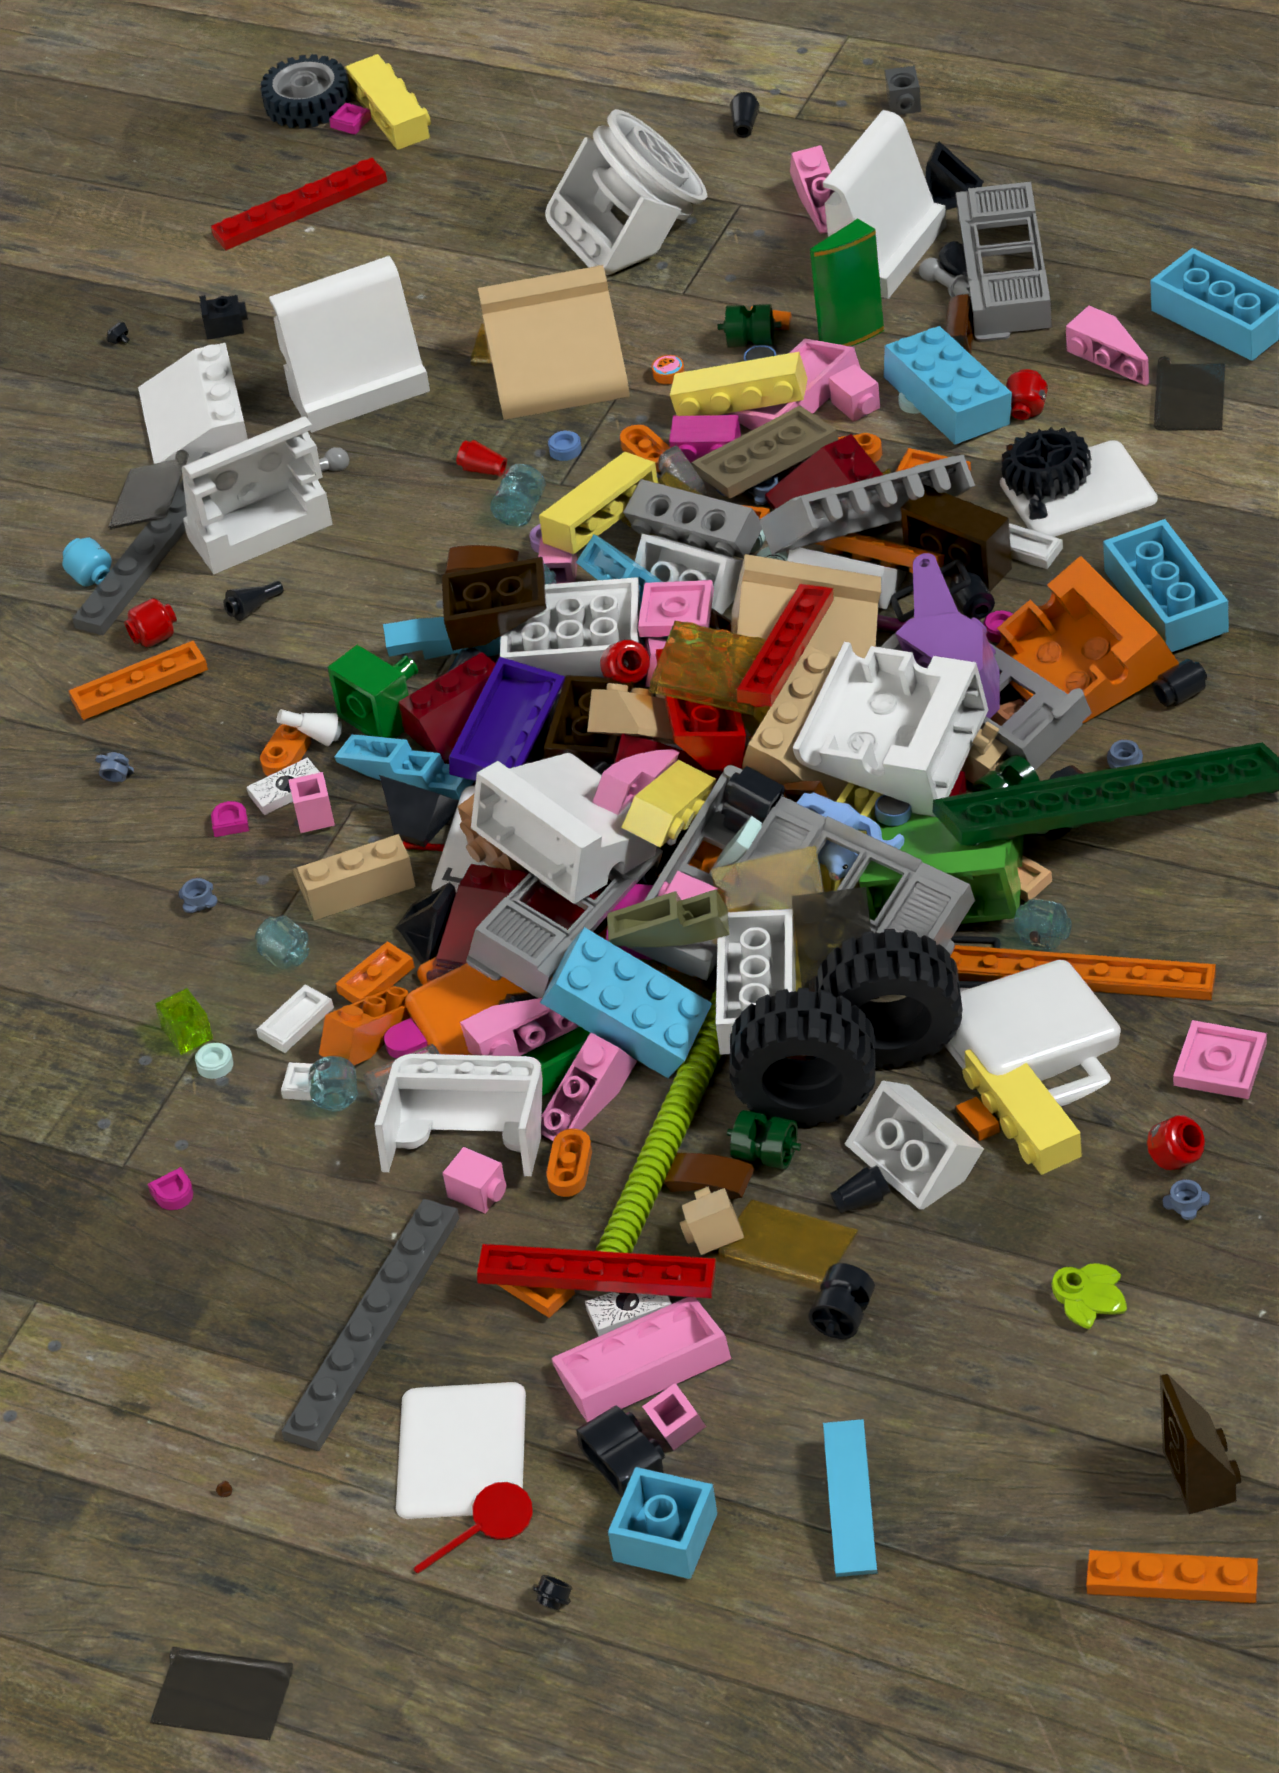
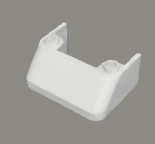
M585 137L547 205L546 220L588 267L603 265L607 276L654 256L661 248L681 210L679 207L641 196L627 222L623 225L610 211L614 203L603 193L593 178V171L597 167L608 169L611 165L599 151L594 139Z
M407 1054L397 1058L392 1065L375 1121L381 1171H390L396 1148H418L428 1140L431 1130L503 1131L504 1145L510 1150L521 1152L524 1176H532L541 1140L542 1070L540 1062L535 1058L527 1056Z

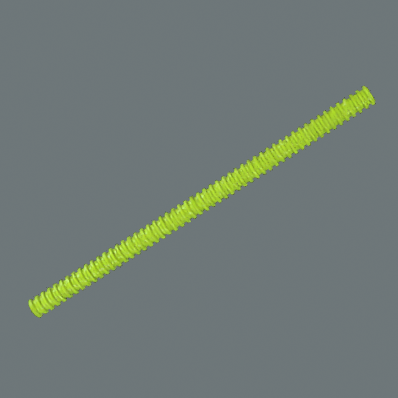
M760 892L751 911L788 909L789 905ZM716 990L710 999L712 1005L685 1061L681 1064L677 1075L674 1077L665 1101L662 1103L653 1127L650 1129L649 1136L646 1138L637 1162L634 1164L633 1171L629 1175V1180L625 1184V1189L622 1190L608 1225L605 1227L604 1234L600 1238L596 1251L632 1253L638 1237L641 1235L650 1210L654 1206V1201L658 1197V1192L662 1188L670 1166L682 1144V1139L686 1135L694 1113L697 1111L698 1104L701 1102L714 1069H716L717 1063L721 1058L716 1030Z

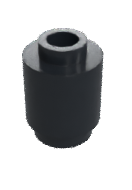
M967 571L971 579L970 585L953 594L952 597L966 617L969 619L974 617L980 620L993 610L995 599L981 577ZM960 573L952 579L951 588L963 581Z
M1186 659L1158 675V680L1152 684L1153 691L1157 699L1165 707L1172 704L1177 706L1205 689L1207 674L1199 662Z

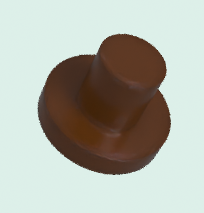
M223 1481L217 1485L216 1492L221 1497H228L232 1494V1486L229 1482Z

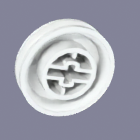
M613 110L607 117L609 127L601 125L593 132L596 146L611 165L608 169L597 167L593 171V178L599 188L618 208L629 216L639 198L644 196L679 207L681 211L677 219H688L693 213L691 203L701 204L707 198L706 188L697 173L680 153L656 131L627 112Z

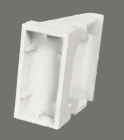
M882 110L824 180L823 187L835 191L825 202L828 236H831L857 218L876 229L881 297L889 299L947 224L945 205L934 203L905 122L899 115Z
M390 256L269 297L270 303L277 315L273 319L279 347L287 363L283 366L290 398L302 417L305 416L312 424L313 429L310 430L311 433L430 391L427 371L421 362L400 277Z
M305 416L182 466L187 517L183 518L187 537L213 574L333 525L326 492L318 481L323 476L317 447L308 431L313 429L312 424Z
M844 642L793 746L796 759L810 769L907 802L911 806L912 813L936 817L932 813L933 799L949 797L973 745L972 742L978 734L989 710L977 663L933 656L928 668H924L916 663L912 652L874 646L870 647L864 659L853 652L851 643Z
M565 753L513 768H507L499 761H496L477 772L471 829L573 904L607 885L608 875L612 867L625 874L655 856L657 847L621 828L632 802L619 815L592 803L602 775L571 753ZM669 839L666 843L672 846L676 843V839Z

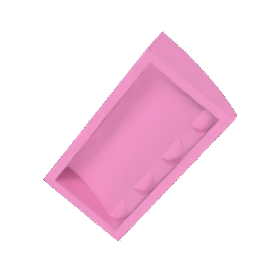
M805 338L790 352H800L808 380L804 400L728 413V415H738L740 424L754 430L798 406H802L813 414L831 397L829 377L854 364L860 367L854 347Z
M686 1297L551 1359L575 1405L585 1420L589 1422L615 1405L621 1409L667 1389L674 1383L678 1384L729 1361L731 1356L726 1336L695 1297Z

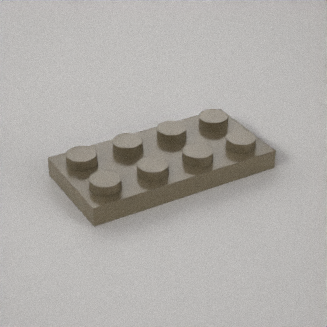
M798 406L693 461V471L697 476L730 499L741 495L745 490L760 482L769 480L775 474L797 465L800 461L816 453L823 446L838 440L837 430L802 406Z

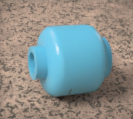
M90 537L72 540L65 547L62 554L64 570L78 584L84 587L94 583L99 585L110 571L112 562L110 554Z

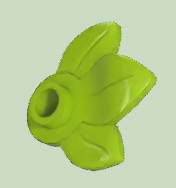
M1091 1263L1081 1269L1064 1267L1059 1269L1053 1276L1051 1287L1055 1298L1064 1304L1067 1317L1083 1328L1091 1329L1096 1314H1124L1127 1310L1124 1295L1115 1286L1121 1274L1108 1265Z

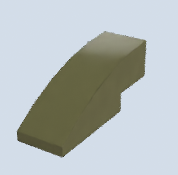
M716 889L681 900L677 892L674 891L607 913L608 940L617 946H680L729 935L728 908Z

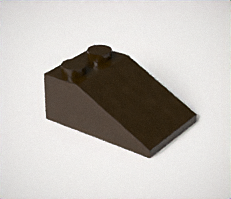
M543 557L442 574L443 617L452 651L487 645L547 609Z
M1169 1374L1160 1375L1163 1453L1188 1513L1193 1514L1236 1502V1485L1241 1483V1474L1235 1459L1228 1460L1225 1453L1228 1451V1446L1222 1428L1215 1429L1209 1413Z

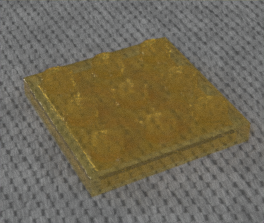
M675 620L650 680L649 692L754 715L755 706L737 702V688L766 640L760 637H749L731 633L728 630L703 627L692 622Z

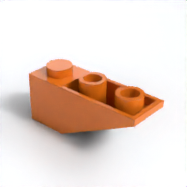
M389 987L384 991L367 996L360 1001L326 1014L319 1055L335 1063L341 1062L337 1064L347 1069L370 1059L385 1044L384 1036L386 1031L410 1017L405 1006V998L408 995V991L401 987Z

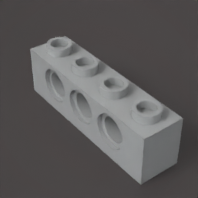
M643 479L640 480L623 512L632 524L631 528L641 535L654 534L701 549L713 550L729 557L735 556L743 559L745 554L749 555L762 530L759 517L750 507Z

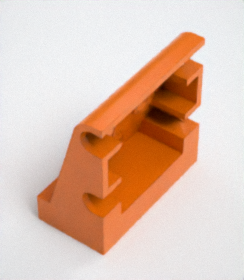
M1082 556L1078 557L1047 584L1051 590V597L1047 603L1042 606H1036L1030 599L997 627L1001 634V640L996 646L998 649L1067 694L1076 688L1083 690L1092 712L1082 722L1083 724L1157 681L1158 675L1179 664L1160 634ZM1013 680L1009 683L1026 702L1034 695Z

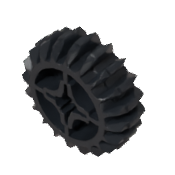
M1050 427L1044 431L1038 429L1035 433L1026 432L1025 437H1016L1014 444L1007 445L1006 452L1002 454L1001 471L1009 490L1013 489L1016 496L1024 493L1027 500L1031 499L1034 495L1040 501L1045 496H1050L1054 500L1056 495L1061 494L1067 497L1069 490L1077 491L1079 484L1086 483L1087 476L1091 474L1092 458L1084 437L1077 436L1076 431L1067 433L1065 428L1057 431Z

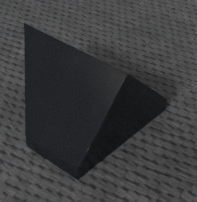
M940 141L935 144L926 164L925 179L934 203L945 205V210L957 207L956 192L968 191L969 188L982 187L984 181Z
M379 775L394 835L399 834L403 841L426 847L454 816L459 801Z
M450 882L414 902L395 927L402 934L421 964L438 955L456 895L455 886Z

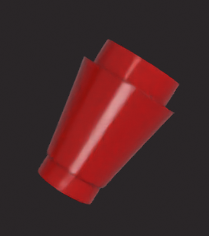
M465 440L458 450L456 463L462 466L464 471L502 476L507 466V458L502 457L476 440L471 442Z

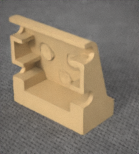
M603 265L478 288L485 335L503 420L630 397Z
M745 554L732 607L731 636H733V641L731 645L730 669L735 690L737 691L741 681L799 584L833 588L834 594L831 606L808 645L837 658L843 643L849 642L853 652L865 659L870 647H876L881 577Z

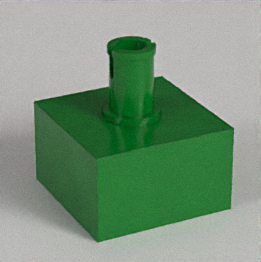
M357 644L327 667L339 718L368 736L395 739L404 732L398 701L409 696L406 681L418 674V667L411 658L408 659V656H403L400 661L392 666Z

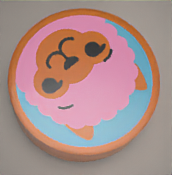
M675 355L661 356L652 363L653 378L661 384H672L676 373L685 372L683 360Z

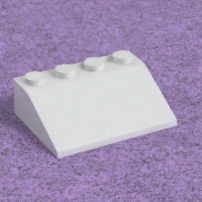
M226 342L194 349L138 387L156 471L192 463L199 460L204 452L213 454L248 439Z
M638 577L545 584L547 609L501 636L500 657L562 676H603L600 669V660L603 652L610 645L621 640H634L642 645L638 631L640 615Z

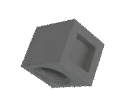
M915 65L886 69V92L890 112L897 115L921 112L920 86Z

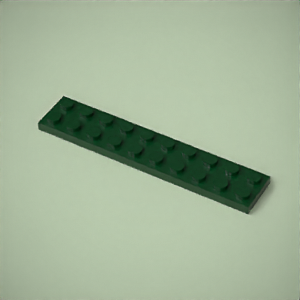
M1261 742L933 799L932 813L961 846H976L990 840H1010L1018 835L1030 833L1044 834L1049 830L1064 827L1078 828L1086 823L1097 821L1111 822L1116 818L1131 815L1145 816L1149 812L1165 809L1178 810L1182 806L1193 804H1212L1216 800L1241 799L1250 794L1261 792L1275 793L1279 791V757Z

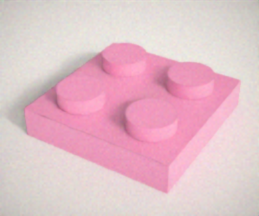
M713 581L645 583L638 622L639 637L658 638L663 636L708 635L714 595Z
M1192 1020L1173 1075L1174 1086L1249 1099L1267 1044V1033Z

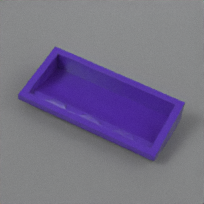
M499 657L449 756V775L476 781L477 772L496 761H499L507 768L524 765L565 681V676Z

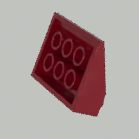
M470 864L457 888L436 958L437 964L460 967L466 964L475 929L529 873L489 867L487 865ZM542 885L526 903L529 907L567 930L585 911L545 885ZM607 885L588 895V897L595 900L605 890ZM607 917L593 933L598 935L607 926Z

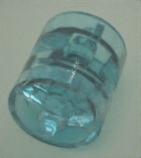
M514 464L506 470L500 486L491 500L490 508L493 515L500 522L509 526L520 527L526 525L530 521L546 487L542 474L529 465Z

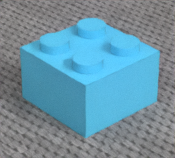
M635 1467L608 1530L613 1561L691 1579L718 1514L713 1484Z

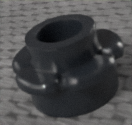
M542 1575L538 1585L534 1584L532 1587L538 1594L536 1601L551 1609L559 1610L561 1604L568 1605L571 1602L569 1595L572 1586L555 1577Z

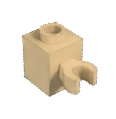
M988 721L984 725L983 730L980 729L972 742L973 745L961 771L965 772V779L971 783H974L989 771H995L996 766L1003 762L1002 759L1008 746L995 739L999 729Z
M709 1186L694 1192L696 1200L681 1205L686 1219L679 1222L687 1243L695 1242L701 1255L744 1238L739 1220L725 1188L711 1193Z

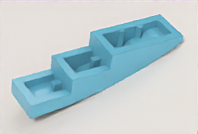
M594 534L576 562L597 580L638 577L640 609L644 584L662 582L638 563Z
M444 617L420 618L383 624L389 657L422 650L426 660L455 653L459 654L461 650L467 649L452 651L444 624ZM501 636L487 645L474 648L483 652L487 657L499 655Z
M352 734L334 757L337 763L374 779L380 780L379 775L455 800H459L462 791L466 787L471 786L475 781L449 775V764H444L440 753L413 751L408 741L404 739Z
M864 1419L823 1423L836 1577L877 1574Z

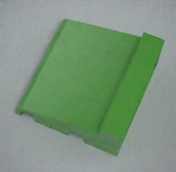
M911 812V818L902 825L888 826L878 820L876 821L881 828L883 840H891L898 834L903 835L904 845L901 847V851L970 884L975 901L961 924L1019 918L1021 882L1017 867H1022L1024 835L1015 836V838L1010 840L996 839L985 841L976 846H961L937 817ZM872 860L859 878V884L870 919L875 921L903 875Z

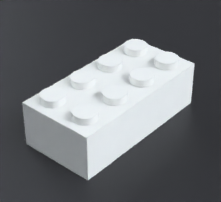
M793 909L728 912L729 935L720 937L717 941L716 1030L720 1055L730 1054L732 1026L745 1008L751 1003L756 1005V1001L767 994L771 997L779 990L788 989V992L796 991V935Z

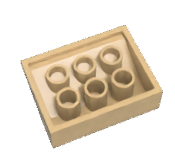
M810 645L807 646L772 707H770L750 740L742 763V769L748 766L779 784L798 781H821L829 798L835 802L837 801L849 782L802 765L796 759L793 752V746L836 660L835 657Z

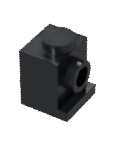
M206 295L199 296L207 340L244 333L243 321L248 320L245 301L239 302L238 295L221 296L206 300Z

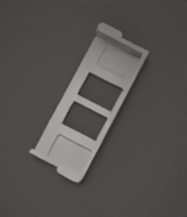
M1031 182L969 188L968 191L956 192L957 217L961 227L973 310L975 340L978 342L1003 340L1010 337V332L1052 328L1050 294ZM1028 225L1030 241L979 245L977 229ZM1032 251L1034 268L984 274L981 257Z
M896 634L891 636L881 646V648L903 651ZM992 645L996 651L994 656L1001 673L1000 691L1013 680L1034 695L1002 726L985 716L980 729L983 730L987 721L997 727L999 732L995 739L1008 746L1006 754L1010 757L1012 755L1023 757L1036 770L1083 725L1082 722L1092 712L1082 689L1076 688L1067 694Z
M732 765L724 768L723 773L644 901L658 897L664 882L671 883L677 871H680L718 888L717 891L732 898L727 907L728 912L750 910L760 891L743 883L740 887H737L724 880L718 882L708 873L688 865L702 841L724 849L737 834L724 827L725 815L721 814V810L729 796V793L726 792V786L735 772L740 774L742 769ZM718 938L680 946L628 948L691 977L697 976L707 981L717 964Z
M782 796L765 818L760 831L749 849L735 865L743 884L856 938H860L864 932L872 930L874 933L884 932V929H895L896 932L904 933V930L915 931L918 937L926 935L936 941V945H942L950 955L955 948L951 938L975 901L970 884L923 863L921 859L833 818L822 816ZM827 840L859 854L831 900L799 886V883ZM871 860L903 875L875 921L842 906Z
M656 847L655 856L625 874L612 867L608 875V879L612 882L595 900L587 896L575 903L585 911L568 930L526 905L527 901L542 885L555 891L530 872L475 929L466 959L467 964L492 980H500L503 976L535 997L542 998L571 942L584 927L593 932L607 917V913H610L653 865L658 869L663 850Z

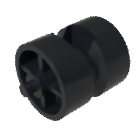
M837 1263L828 1267L820 1285L821 1291L817 1293L809 1311L810 1323L819 1332L832 1338L849 1339L854 1337L863 1319V1311L867 1308L875 1289L873 1279L864 1270L854 1265Z

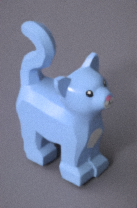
M815 792L812 794L804 793L797 801V804L822 816L833 818L858 831H866L867 835L899 850L904 845V837L901 834H898L891 840H883L880 826L871 818L861 815L849 804L835 802ZM827 840L814 862L825 865L830 877L833 880L845 878L859 854Z

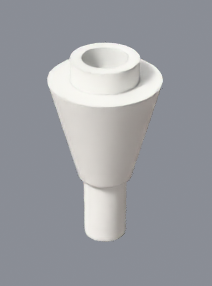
M280 709L277 715V723L296 727L297 730L327 747L333 741L336 742L341 734L342 723L338 721L337 713L297 714Z

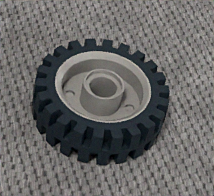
M311 54L310 58L307 59L306 55H299V60L291 57L287 59L288 63L286 64L281 61L277 63V68L271 67L268 70L269 74H264L263 81L260 84L262 101L267 116H270V120L273 122L277 121L278 125L284 126L287 123L288 128H295L296 124H299V128H306L307 124L310 123L312 127H316L319 121L323 124L330 122L329 117H332L345 103H350V88L346 70L341 63L338 64L337 60L333 58L329 60L328 56L324 55L320 59H318L317 54Z

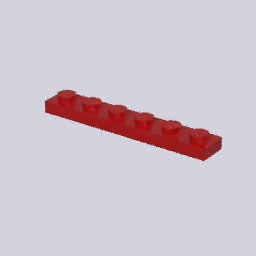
M372 157L359 161L355 165L333 172L327 177L307 183L301 188L279 195L275 199L258 206H253L249 210L211 225L212 235L225 250H229L388 182L386 172Z
M799 584L737 688V702L751 704L755 707H772L834 600L833 588Z
M482 1244L477 1269V1281L479 1284L712 1298L716 1258Z

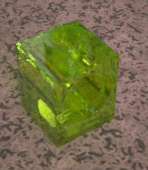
M188 988L155 1003L161 1028L181 1055L213 1039L207 1013Z

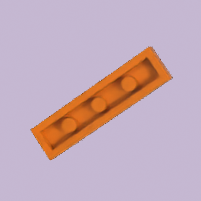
M857 533L814 543L824 546L823 551L827 553L843 554V551L852 553L851 558L856 560L871 561L874 558L880 560V565L885 567L900 568V565L907 566L910 573H913L914 559L921 554L930 553L934 555L940 568L944 565L945 558L944 554Z
M190 641L68 691L72 703L81 718L85 720L207 671L208 667L206 659L195 642Z
M1089 1550L1086 1582L1087 1594L1256 1603L1258 1559Z

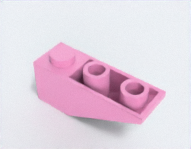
M821 145L792 153L790 174L801 202L819 233L823 234L827 232L825 202L835 191L823 187V182L831 171Z
M1088 306L1066 325L1067 352L1145 386L1149 384L1148 357L1115 316Z
M542 998L492 1006L460 1022L468 1051L472 1055L521 1056L580 1026L541 1004Z
M590 1033L541 1115V1135L553 1141L556 1135L564 1130H582L619 1093L637 1061L619 1047Z

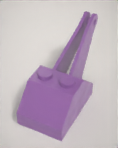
M930 553L921 554L913 561L914 618L909 619L895 634L902 650L912 652L916 663L921 667L928 668L933 656L976 662L989 709L986 717L990 719L1000 709V669L994 656L996 651L986 637L987 629L978 619L974 617L969 619L957 610L935 556Z

